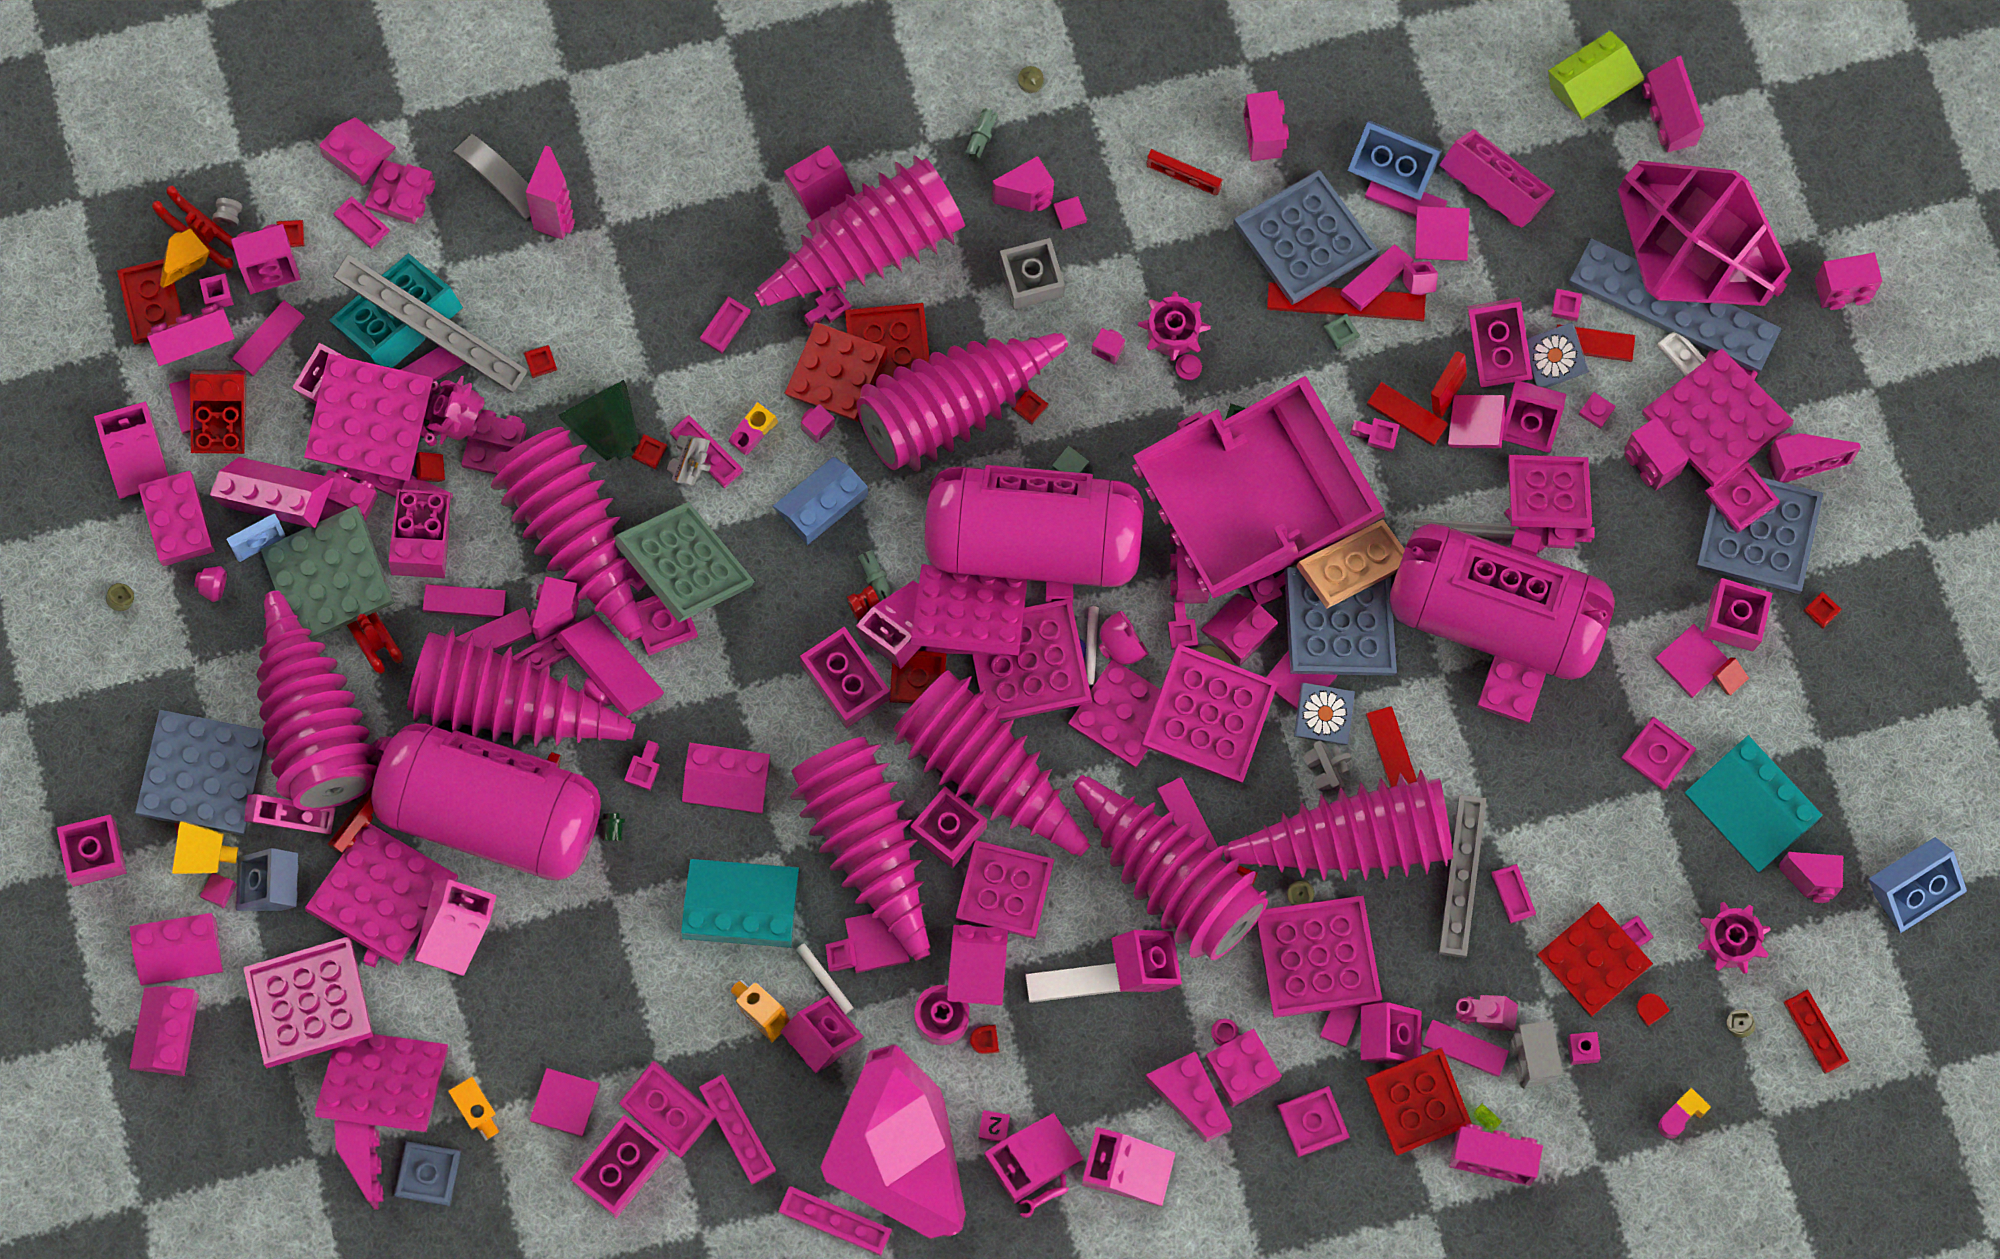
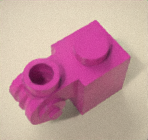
M1480 995V1000L1470 996L1458 999L1456 1019L1460 1020V1022L1470 1025L1477 1020L1479 1024L1490 1030L1515 1031L1518 1004L1508 997Z

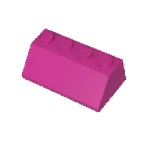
M1475 129L1456 140L1440 163V166L1445 169L1448 176L1461 181L1469 192L1475 195L1478 194L1486 201L1490 208L1500 211L1511 224L1521 228L1533 219L1555 193V190Z
M545 145L526 189V197L534 230L563 240L566 233H571L575 219L572 216L573 209L570 206L569 190H567L563 173L551 148Z
M238 457L218 472L210 496L221 506L264 517L275 513L278 520L316 528L334 479Z

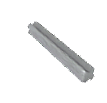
M1415 519L1413 531H1415L1422 525L1430 523L1442 524L1450 527V529L1454 528L1484 539L1512 540L1515 530L1519 529V527L1508 524Z

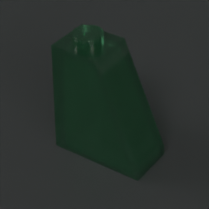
M624 380L558 415L561 421L606 461L617 457L620 461L632 454L630 448L640 444L628 389Z

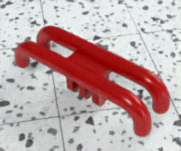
M174 186L167 187L166 193L169 198L187 213L185 221L188 227L169 213L160 201L153 202L152 208L154 212L176 232L182 233L191 229L209 250L208 257L221 268L231 270L234 266L233 260L225 258L211 247L209 243L216 236L234 251L231 240L233 237L188 202Z
M377 612L368 616L360 614L357 617V621L347 625L376 674H383L385 671L382 661L376 654V651L383 647L387 649L395 663L400 664L404 661L401 650L396 645Z

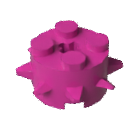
M1176 291L1173 292L1171 297H1165L1161 302L1152 299L1148 301L1151 309L1149 319L1138 322V326L1147 330L1150 341L1147 345L1149 351L1155 349L1162 354L1169 355L1171 360L1174 361L1178 355H1183L1191 350L1198 353L1201 350L1198 344L1199 333L1210 330L1211 326L1201 321L1199 309L1202 303L1200 301L1191 304L1188 299L1179 297ZM1171 324L1177 325V328H1172Z
M464 376L460 377L457 384L449 380L441 382L440 386L443 388L438 395L432 394L428 403L425 419L430 420V424L426 427L432 430V434L435 437L440 435V445H443L447 437L459 441L465 436L472 437L476 431L477 423L475 421L485 401L484 397L479 396L478 392L471 390L472 383L463 386Z
M1722 902L1720 904V913L1715 919L1701 918L1700 923L1706 929L1704 942L1698 945V949L1707 951L1710 958L1716 963L1715 970L1719 971L1723 967H1739L1743 974L1748 973V963L1753 957H1768L1769 954L1762 947L1764 934L1770 931V927L1762 926L1758 918L1752 916L1753 906L1748 905L1742 911L1741 908L1729 909L1726 903ZM1731 934L1733 937H1738L1737 943L1729 938Z

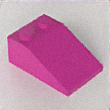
M1520 298L1467 306L1480 388L1512 383L1515 380L1533 379Z
M1785 433L1776 438L1766 458L1774 480L1786 483L1851 464L1861 446L1857 442L1802 433L1796 435Z
M971 925L953 926L947 1001L1002 1006L1008 929L974 927Z

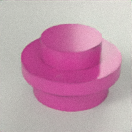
M1183 355L1176 362V373L1183 380H1194L1201 374V361L1194 355Z
M1230 1019L1216 1021L1211 1029L1212 1039L1220 1046L1235 1039L1239 1034L1237 1025Z

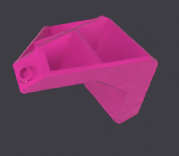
M1639 160L1625 175L1617 190L1645 290L1657 300L1765 306L1774 295L1779 297L1785 290L1787 284L1784 281L1791 272V268L1749 180L1736 170Z
M896 1044L869 1051L865 1065L820 1168L825 1180L829 1184L930 1239L942 1235H955L962 1230L966 1212L947 1110L940 1087Z

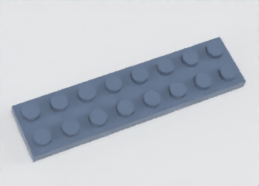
M1592 238L1568 284L1669 333H1677L1688 339L1690 343L1709 352L1714 351L1716 353L1722 348L1739 366L1752 372L1754 370L1758 375L1781 330L1780 327L1732 304L1657 300L1645 290L1636 259Z

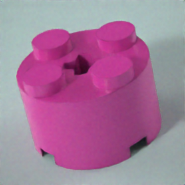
M936 985L926 989L920 995L915 1005L914 1022L916 1029L923 1039L933 1045H949L958 1041L965 1034L969 1025V1004L947 1001L948 986ZM938 1011H942L943 1014L948 1013L945 1020L936 1018Z

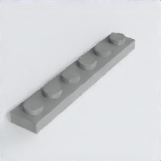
M1461 794L1458 797L1452 844L1453 859H1450L1439 947L1440 955L1460 958L1467 957L1486 798Z

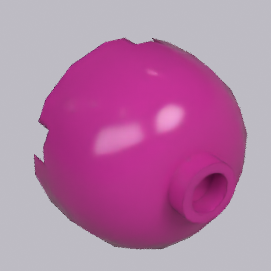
M1121 610L1111 615L1103 623L1100 629L1102 643L1098 646L1106 659L1112 657L1117 663L1128 665L1140 661L1149 653L1144 643L1140 642L1138 635L1133 629L1134 626Z

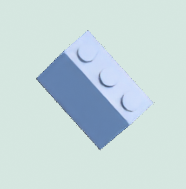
M1368 121L1348 171L1421 200L1442 150L1375 122Z
M833 456L774 504L773 508L808 545L868 496V486L851 467Z
M1936 837L1869 878L1876 899L1900 933L1967 892L1954 851Z

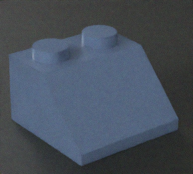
M270 848L238 857L236 911H282L296 907L298 898V853Z

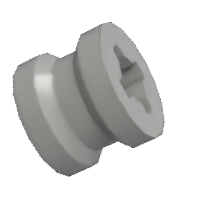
M218 198L216 201L217 212L213 214L212 221L222 226L237 227L239 223L237 216L242 211V204L236 200Z

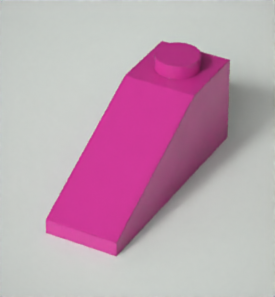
M249 794L247 796L244 821L331 835L335 808L307 811L296 808L292 800Z

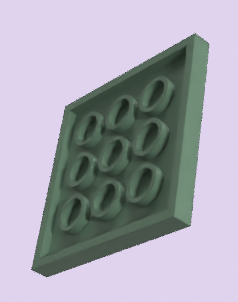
M690 502L628 529L614 538L616 540L614 544L678 622L750 588L755 582Z
M357 505L317 523L316 528L308 527L261 549L275 590L280 591L285 596L293 613L298 616L297 619L301 626L312 631L308 636L311 641L357 621V617L360 614L368 616L395 603L361 509Z

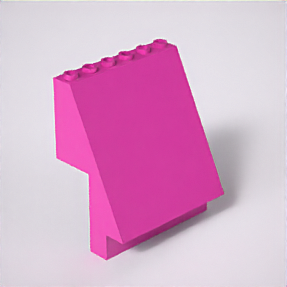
M1306 375L1224 421L1222 420L1221 413L1216 409L1133 455L1136 464L1132 467L1139 480L1145 478L1149 485L1145 488L1152 503L1158 501L1162 508L1158 511L1165 525L1171 524L1175 531L1171 534L1178 548L1184 547L1188 554L1184 557L1191 571L1197 570L1201 577L1197 579L1200 588L1204 594L1209 592L1213 599L1299 563V561L1385 517L1383 507Z

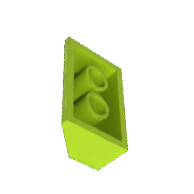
M1611 30L1548 70L1550 89L1581 120L1644 80V76L1626 44Z

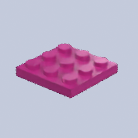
M1509 455L1508 478L1511 526L1591 529L1592 510L1588 457Z
M1112 659L1090 690L1092 703L1080 705L1069 721L1068 726L1136 769L1149 750L1141 746L1160 689Z
M975 840L956 920L987 928L1008 929V933L1035 939L1054 859Z

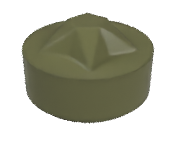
M1025 67L1018 75V85L1026 93L1038 92L1044 84V75L1037 67Z
M122 583L113 584L106 594L108 606L116 611L129 609L134 600L133 590L128 585Z
M1306 880L1292 882L1287 890V899L1291 905L1311 903L1315 896L1312 884Z
M1737 1009L1730 1013L1727 1018L1728 1029L1735 1037H1748L1755 1030V1019L1748 1010Z

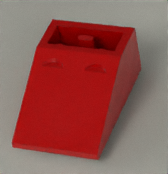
M193 369L191 371V453L245 454L246 370ZM195 401H201L202 404L199 405L195 412ZM200 410H204L205 417L200 414ZM194 415L199 422H202V428L194 430Z

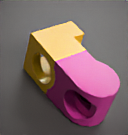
M757 402L733 432L729 443L744 455H748L768 431L776 426L778 423L776 416Z
M1690 1088L1660 1119L1658 1123L1659 1132L1665 1138H1676L1684 1130L1685 1122L1694 1113L1701 1118L1711 1106Z

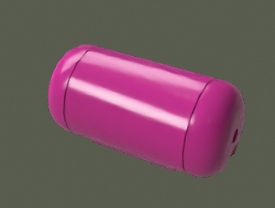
M986 465L985 469L959 466L948 467L939 472L931 483L925 518V553L931 564L938 570L952 574L959 573L963 575L1099 587L1101 585L1102 587H1120L1130 582L1137 573L1139 566L1144 518L1143 499L1139 491L1130 483L1119 480L1093 478V474Z
M1430 523L1420 526L1410 536L1390 592L1389 604L1397 620L1409 627H1416L1418 630L1550 675L1554 674V676L1562 679L1573 680L1585 676L1596 663L1614 612L1615 600L1612 590L1607 583L1596 576L1587 575V573L1454 528L1450 529V527L1442 524Z
M421 723L405 726L390 739L376 772L371 797L375 815L381 823L392 829L400 830L401 832L553 881L566 879L579 870L591 846L601 808L599 792L593 782L582 775L558 768L557 763L457 730L449 732Z

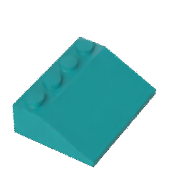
M409 253L381 275L448 319L452 318L463 308L451 287ZM361 295L356 296L329 319L333 326L369 363L393 368L427 339Z
M1749 735L1732 748L1685 792L1686 796L1757 873L1763 870L1822 817L1821 812Z
M690 859L683 909L682 939L792 948L799 867Z

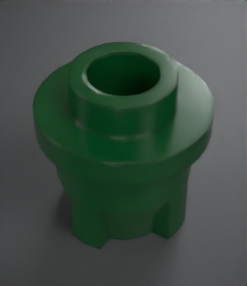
M603 813V819L598 820V823H601L602 841L621 840L622 823H625V819H620V813Z

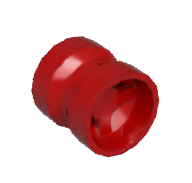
M871 585L863 588L859 594L853 593L846 597L857 621L861 620L873 606L880 602Z

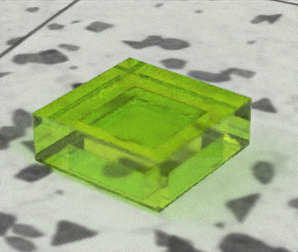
M1483 1103L1473 1112V1117L1490 1132L1496 1130L1503 1122Z

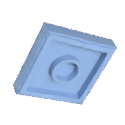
M274 513L227 538V541L237 561L241 562L260 552L262 548L284 539L285 534Z

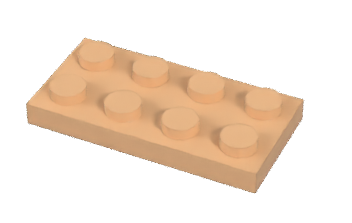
M1382 519L1299 561L1296 567L1327 609L1396 574L1405 549Z

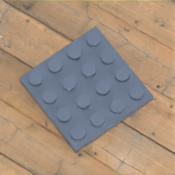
M1320 170L1238 216L1233 221L1234 226L1292 305L1374 258L1379 252Z
M1761 477L1780 500V503L1738 534L1711 502L1696 568L1800 594L1804 584L1824 493Z
M1287 567L1284 570L1290 674L1394 676L1397 673L1393 613L1389 604L1391 576L1326 609L1298 568Z
M159 710L135 811L136 816L180 824V821H186L215 831L244 836L247 822L244 821L247 796L254 794L266 740L262 733L263 730Z

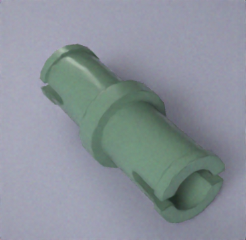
M984 108L982 110L977 126L971 131L972 138L964 155L968 158L971 154L969 159L972 161L980 160L986 143L992 137L991 130L998 118V114L994 112L993 116H991L993 112L991 109Z
M870 550L865 552L870 562H868L864 554L858 556V560H860L867 575V584L873 587L881 602L885 599L883 593L886 598L893 593L886 581V572L881 570L874 551Z

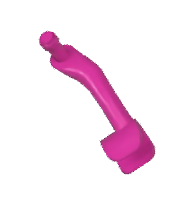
M1060 1175V1188L1048 1190L1031 1201L1022 1200L1019 1205L1027 1204L1031 1207V1211L1019 1215L1023 1218H1029L1037 1206L1067 1193L1069 1190L1066 1187L1067 1175Z

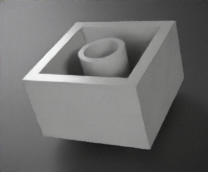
M1051 238L1000 251L999 263L1013 310L1064 297L1065 284Z
M1552 1020L1519 1025L1513 1034V1039H1510L1511 1053L1513 1056L1517 1055L1519 1066H1515L1517 1081L1523 1083L1524 1089L1556 1084L1563 1075Z

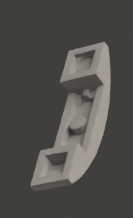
M471 134L453 152L468 167L473 168L507 200L508 204L527 220L531 216L526 197V189L529 184L499 154L482 140Z

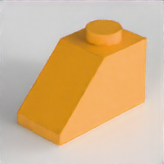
M191 229L182 233L177 232L168 240L160 285L163 288L206 265L209 250Z

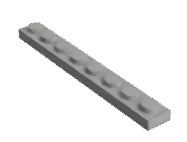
M349 254L345 256L335 272L334 279L511 393L515 392L528 371Z

